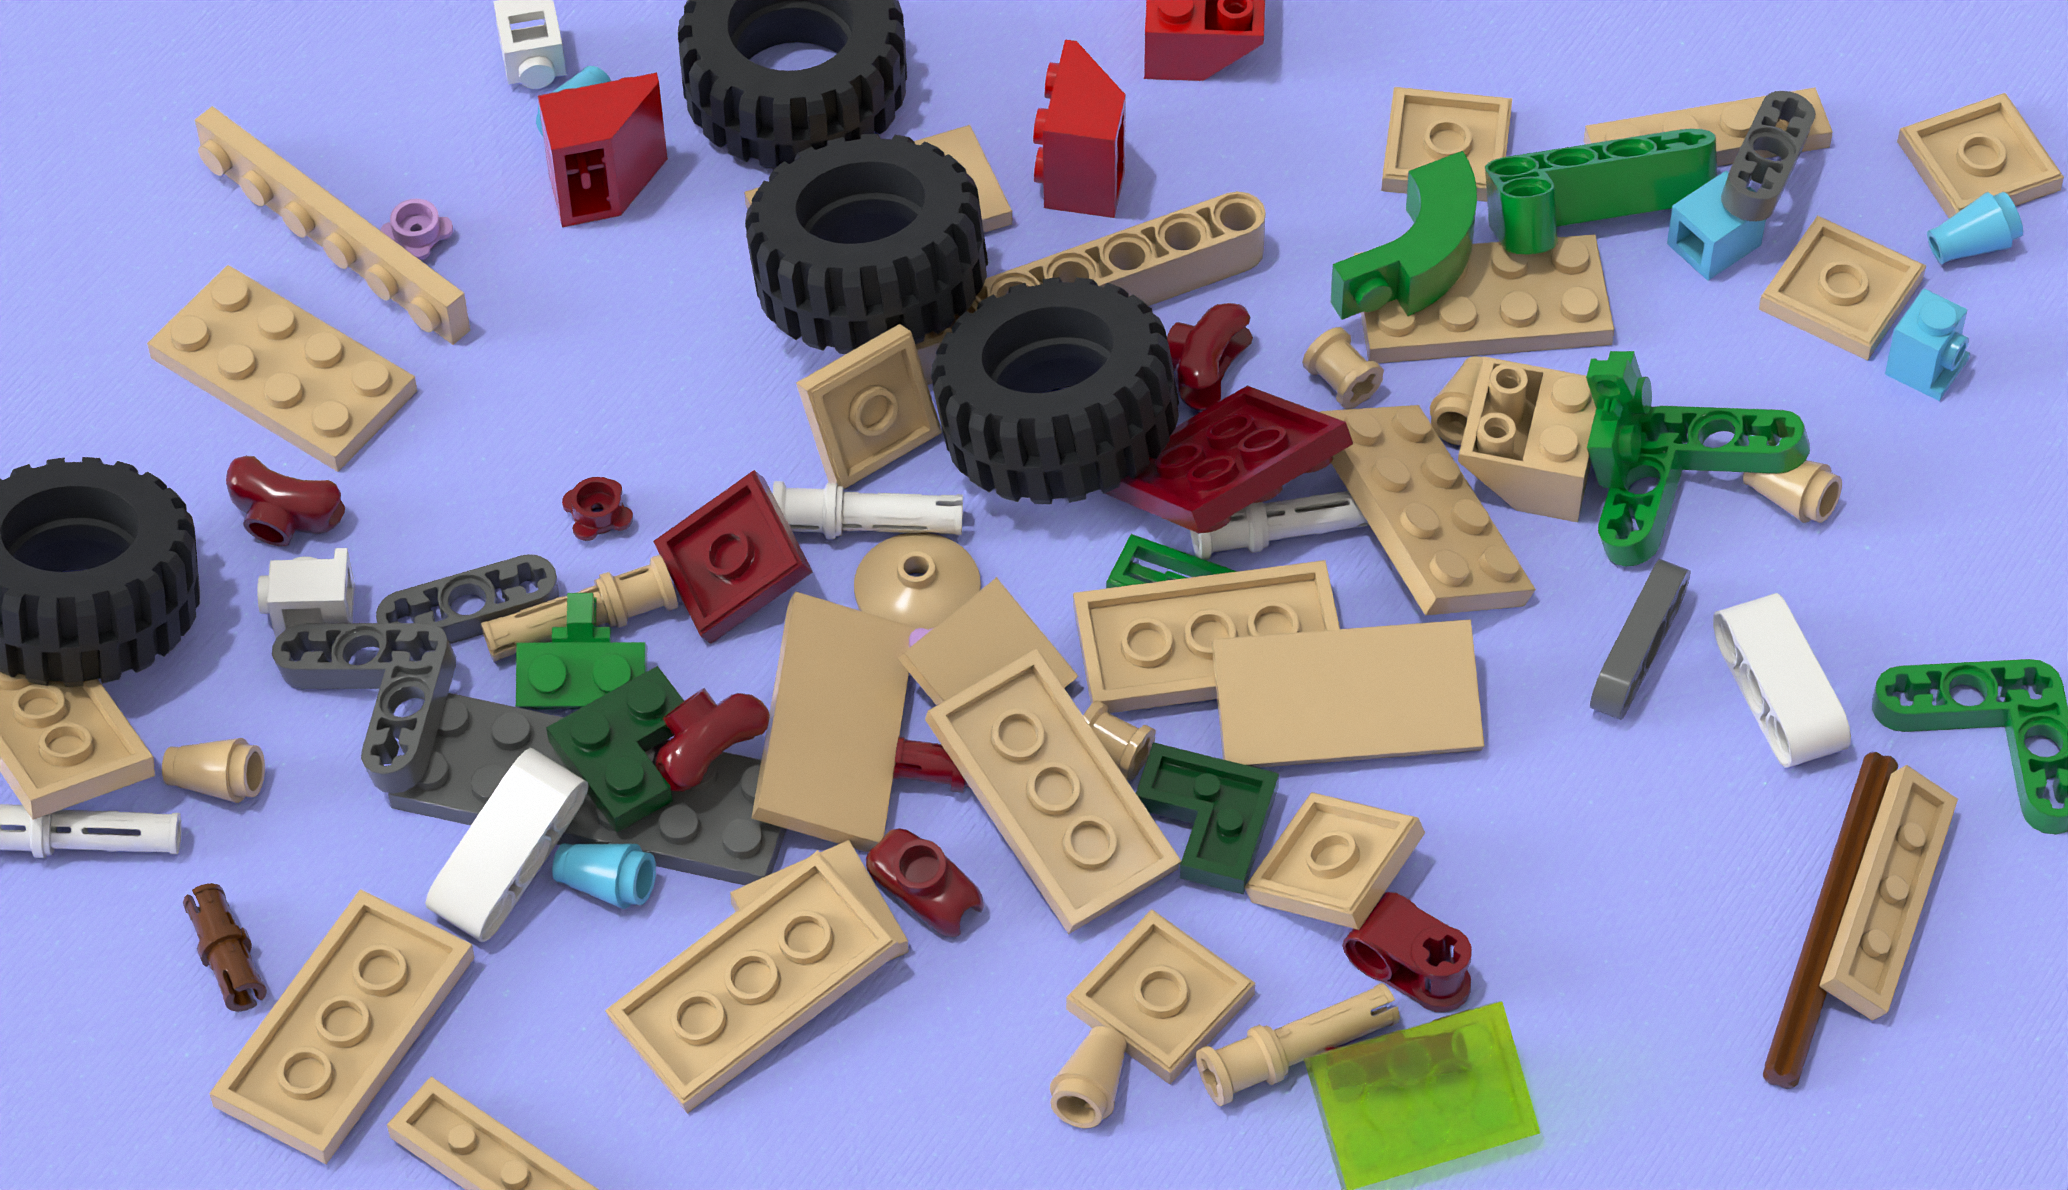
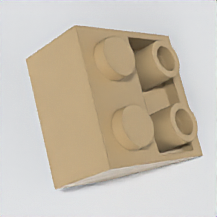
M1483 356L1459 451L1458 462L1516 511L1578 522L1592 463L1587 450V444L1596 411L1586 375Z

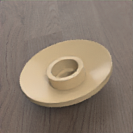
M924 532L900 534L877 544L864 556L854 578L855 600L860 611L916 627V629L924 628L929 630L936 627L981 590L979 570L971 555L962 546L946 537ZM924 573V575L919 577L910 576L909 574Z

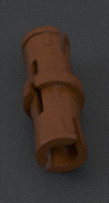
M209 883L197 886L192 889V892L200 907H197L193 896L188 894L184 897L183 906L193 923L199 939L197 951L201 962L205 967L209 965L213 970L223 995L224 1003L229 1010L239 1012L254 1008L257 1002L250 988L253 989L256 998L259 1000L265 998L267 990L250 955L252 943L247 930L243 927L240 929L236 924L226 900L225 892L220 885Z

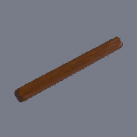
M1870 752L1864 756L1764 1065L1763 1077L1769 1084L1791 1089L1799 1083L1827 995V991L1819 987L1891 773L1898 770V763L1892 756H1883L1878 752Z

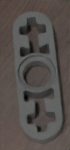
M1774 91L1764 98L1729 171L1721 194L1723 206L1732 215L1746 221H1762L1773 214L1807 141L1816 114L1813 105L1803 96L1790 91ZM1780 119L1789 122L1786 131L1776 127ZM1755 150L1772 152L1779 156L1782 161L1763 158ZM1751 180L1761 184L1757 192L1747 189Z
M532 554L517 556L396 591L381 601L376 611L377 623H400L398 619L410 616L413 623L437 625L444 630L450 644L485 634L481 628L480 623L505 617L520 612V610L559 598L556 571L551 562L541 556ZM525 581H532L538 590L533 593H526V590L520 584ZM501 588L502 597L505 598V602L497 604L495 589ZM463 595H477L486 601L481 610L470 615L458 614L450 608L452 603ZM439 606L442 619L435 622L434 613L431 611V608Z
M1662 559L1656 562L1600 671L1590 700L1591 709L1620 720L1624 718L1681 606L1689 584L1690 570Z

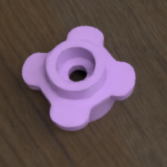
M409 199L399 203L393 209L390 215V222L382 225L380 231L419 260H424L430 256L431 249L439 240L447 239L452 235L453 225L448 217H439L436 207L431 202L424 199Z

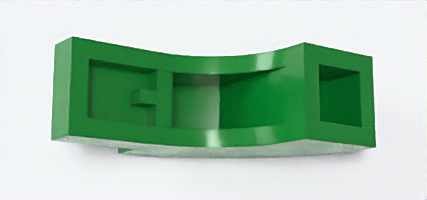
M1463 151L1408 172L1406 211L1414 224L1405 234L1387 244L1332 265L1330 303L1341 320L1361 312L1378 310L1387 302L1397 299L1406 315L1410 316L1436 302L1459 279L1472 251L1477 204L1475 176L1470 162Z

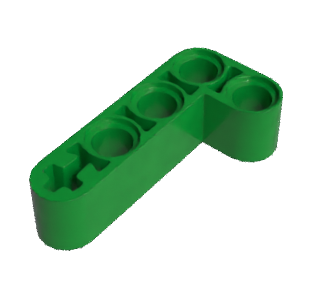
M1680 129L1507 156L1490 161L1485 166L1489 227L1505 250L1515 254L1529 255L1547 252L1555 248L1558 244L1557 226L1672 209L1674 204L1718 176L1715 134L1703 129Z

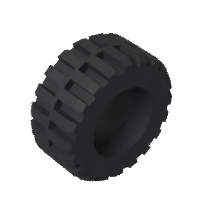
M687 0L684 5V15L680 18L678 25V43L683 95L687 100L688 112L693 122L703 128V135L720 148L727 144L728 153L738 159L748 162L750 157L759 160L760 166L775 169L783 162L791 164L795 161L797 153L813 147L814 150L826 147L827 141L842 137H844L845 141L859 140L862 134H874V131L881 135L894 121L895 112L903 104L906 94L905 81L907 80L906 42L903 12L898 0ZM794 42L820 45L837 53L822 64L792 71L766 68L749 60L767 48Z
M862 134L859 140L845 141L844 137L827 141V146L818 150H814L813 147L797 153L794 162L791 164L783 162L772 171L769 176V182H762L753 196L752 203L746 213V238L757 297L760 299L762 310L784 333L795 340L802 336V341L806 345L822 351L829 346L835 347L839 354H847L898 324L911 331L915 344L924 341L926 334L932 331L939 334L949 328L955 320V314L962 316L975 301L987 277L986 266L988 265L978 189L973 178L967 174L966 168L950 154L945 156L940 148L925 141L921 145H917L910 137L894 135L892 139H881L878 134Z
M1060 277L1043 279V284L1027 287L1026 283L1009 287L1008 294L997 298L993 294L978 303L977 311L974 313L966 311L956 320L952 327V333L947 332L936 351V358L932 364L931 379L946 448L950 452L952 462L961 473L969 477V480L989 493L996 489V493L1000 497L1019 502L1021 497L1030 498L1034 504H1052V499L1067 498L1069 503L1085 500L1086 494L1101 490L1105 494L1118 488L1121 479L1127 476L1134 479L1145 471L1150 464L1149 457L1158 458L1170 441L1169 436L1175 430L1179 418V398L1166 330L1160 318L1152 312V308L1134 294L1129 297V293L1123 288L1107 283L1104 287L1098 286L1093 279L1076 277L1075 282H1062ZM1068 387V388H1065V389H1062V390H1058V391L1042 393V392L1049 391V390H1053V389H1057V388Z
M65 457L48 459L44 466L32 468L30 464L13 469L10 477L4 480L0 478L1 673L13 678L18 674L25 675L30 683L48 686L49 681H63L65 687L84 686L83 681L101 679L103 684L119 680L122 672L132 669L135 673H138L150 667L155 661L157 654L165 657L181 641V636L188 632L196 618V608L200 604V586L193 518L187 512L185 502L174 490L167 488V485L160 478L148 471L140 475L138 470L131 464L117 461L114 465L103 464L101 458L82 457V462H65ZM87 569V570H82V571L63 572V571H69V570Z

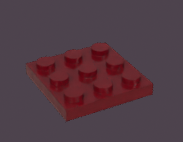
M1247 385L1176 426L1172 435L1169 436L1170 441L1158 458L1149 457L1150 464L1145 471L1134 479L1130 476L1121 479L1118 488L1105 494L1198 534L1209 533L1226 526L1231 521L1233 514L1250 504L1274 498L1282 491L1283 485L1303 473H1311L1327 467L1333 461V456L1353 445V441L1345 421Z

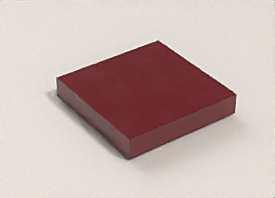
M755 470L653 541L665 562L667 570L699 635L710 644L813 573L765 478Z

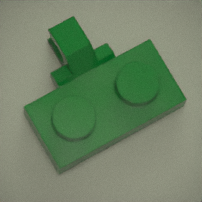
M1610 351L1608 360H1597V358L1590 360L1586 376L1596 407L1587 450L1599 486H1603V488H1625L1630 463H1636L1640 457L1641 435L1639 423L1641 415L1650 412L1652 386L1649 377H1642L1634 351Z
M567 593V627H552V642L516 643V707L522 709H580L647 672L648 646L645 642H611V628L597 627V598L594 597V593Z

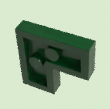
M658 666L546 727L548 742L569 770L588 782L587 794L616 832L621 831L673 801L671 786L645 753L647 750L674 736L663 721V718L684 702V699Z
M1153 742L1136 795L1149 813L1194 824L1180 864V879L1244 895L1245 885L1248 882L1278 791L1279 773Z

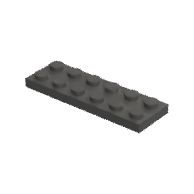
M448 693L427 770L423 778L414 787L404 792L388 793L391 808L471 826L513 763L525 750L533 748L569 770L548 742L546 727L564 717ZM665 740L645 752L655 766L658 752L670 740ZM722 752L710 763L700 784L683 792L672 791V802L619 832L614 830L587 794L582 806L557 842V845L563 843L571 845L638 844L643 852L651 853L654 856L656 866L747 885L772 874L787 829L751 818L761 760Z

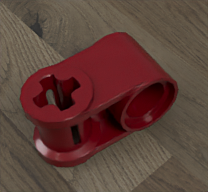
M1385 892L1359 930L1352 929L1343 941L1342 947L1345 955L1358 970L1368 977L1386 983L1428 1010L1449 1012L1458 1009L1467 1001L1471 993V976L1467 969L1471 963L1472 946L1467 936L1460 930L1448 926L1419 909L1413 902L1400 894ZM1452 946H1454L1453 957H1451Z

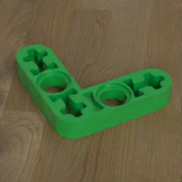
M1686 406L1651 407L1648 414L1641 415L1639 423L1641 435L1639 460L1636 463H1630L1625 488H1609L1598 524V533L1609 560L1617 565L1626 567L1644 563L1656 554L1661 544L1682 470L1777 474L1786 473L1798 468L1806 461L1810 454V442L1800 416L1791 411L1775 409ZM1727 431L1735 434L1730 442L1721 447L1710 448L1703 445L1704 441L1716 432ZM1653 477L1660 480L1658 485L1647 493L1634 494L1628 491L1631 485L1639 479ZM1630 515L1635 516L1639 530L1631 531L1633 521Z
M2018 659L1903 665L1889 668L1881 673L1874 689L1872 711L1875 718L1883 726L1893 731L1913 732L2005 727L2021 812L2025 821L2032 828L2045 834L2057 835L2068 832V705L2063 681L2059 672L2050 664L2041 660ZM1959 685H1970L1978 689L1985 700L1979 705L1965 706L1956 702L1951 697L1949 690ZM1998 685L2002 687L2000 697H2005L2004 702L1996 701ZM2023 685L2032 686L2034 693L2041 695V698L2030 699L2028 691L2021 689ZM1930 689L1938 690L1936 705L1932 704L1933 694H1929ZM1904 692L1907 701H1912V705H1901L1899 698L1893 696V693ZM2031 736H2046L2058 745L2060 752L2050 757L2037 756L2027 749L2024 741ZM2055 777L2052 785L2054 796L2058 803L2064 804L2063 808H2052L2050 800L2043 798L2047 779Z

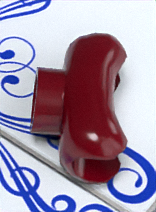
M1235 303L1217 304L1208 309L1195 326L1176 322L1170 329L1167 341L1173 371L1175 372L1177 392L1182 402L1190 408L1204 411L1221 400V381L1231 363L1252 343V334L1246 328L1250 323L1251 317L1244 306Z
M247 455L235 458L227 470L226 485L230 499L238 509L247 513L243 522L244 528L252 536L274 546H287L295 531L312 534L328 532L340 523L345 513V506L341 501V492L337 485L330 480H301L285 476L270 470L255 456Z
M703 688L669 712L663 718V721L675 736L658 752L655 767L671 786V791L683 792L700 784L710 763L724 750L735 743L762 735L767 730L770 714L767 707L752 694L745 693L732 694L716 704L707 690Z
M901 828L890 830L870 850L866 857V867L871 877L905 904L927 925L946 937H957L961 934L960 921L967 909L971 907L980 913L983 911V897L975 883L944 855V852L937 844L922 839L909 830Z

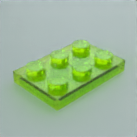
M1495 1001L1304 1058L1341 1190H1354L1540 1134L1503 1001Z

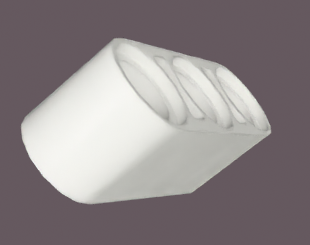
M1775 593L1716 611L1713 615V628L1720 652L1780 764L1787 768L1848 749L1851 743V734L1844 709L1783 597Z
M533 748L525 750L513 763L437 875L427 894L426 908L478 941L485 942L489 940L504 923L576 816L587 795L588 782Z

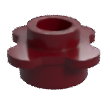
M590 477L582 480L572 490L565 493L562 498V506L566 512L572 514L575 522L572 529L576 538L590 541L595 539L598 534L607 533L612 529L623 531L630 527L633 522V513L631 509L624 507L621 495L623 491L619 482L605 477ZM595 509H603L600 512H592Z

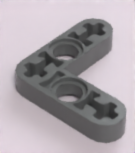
M305 623L286 629L276 638L272 646V657L283 679L292 687L301 689H379L362 747L361 760L374 786L382 792L398 793L414 787L423 778L427 770L456 668V655L444 630L437 625L428 623ZM366 647L379 648L377 655L371 661L362 665L349 664L351 657L357 651ZM412 698L425 700L422 708L416 713L407 717L394 716L396 708L402 702ZM399 745L404 755L397 756Z

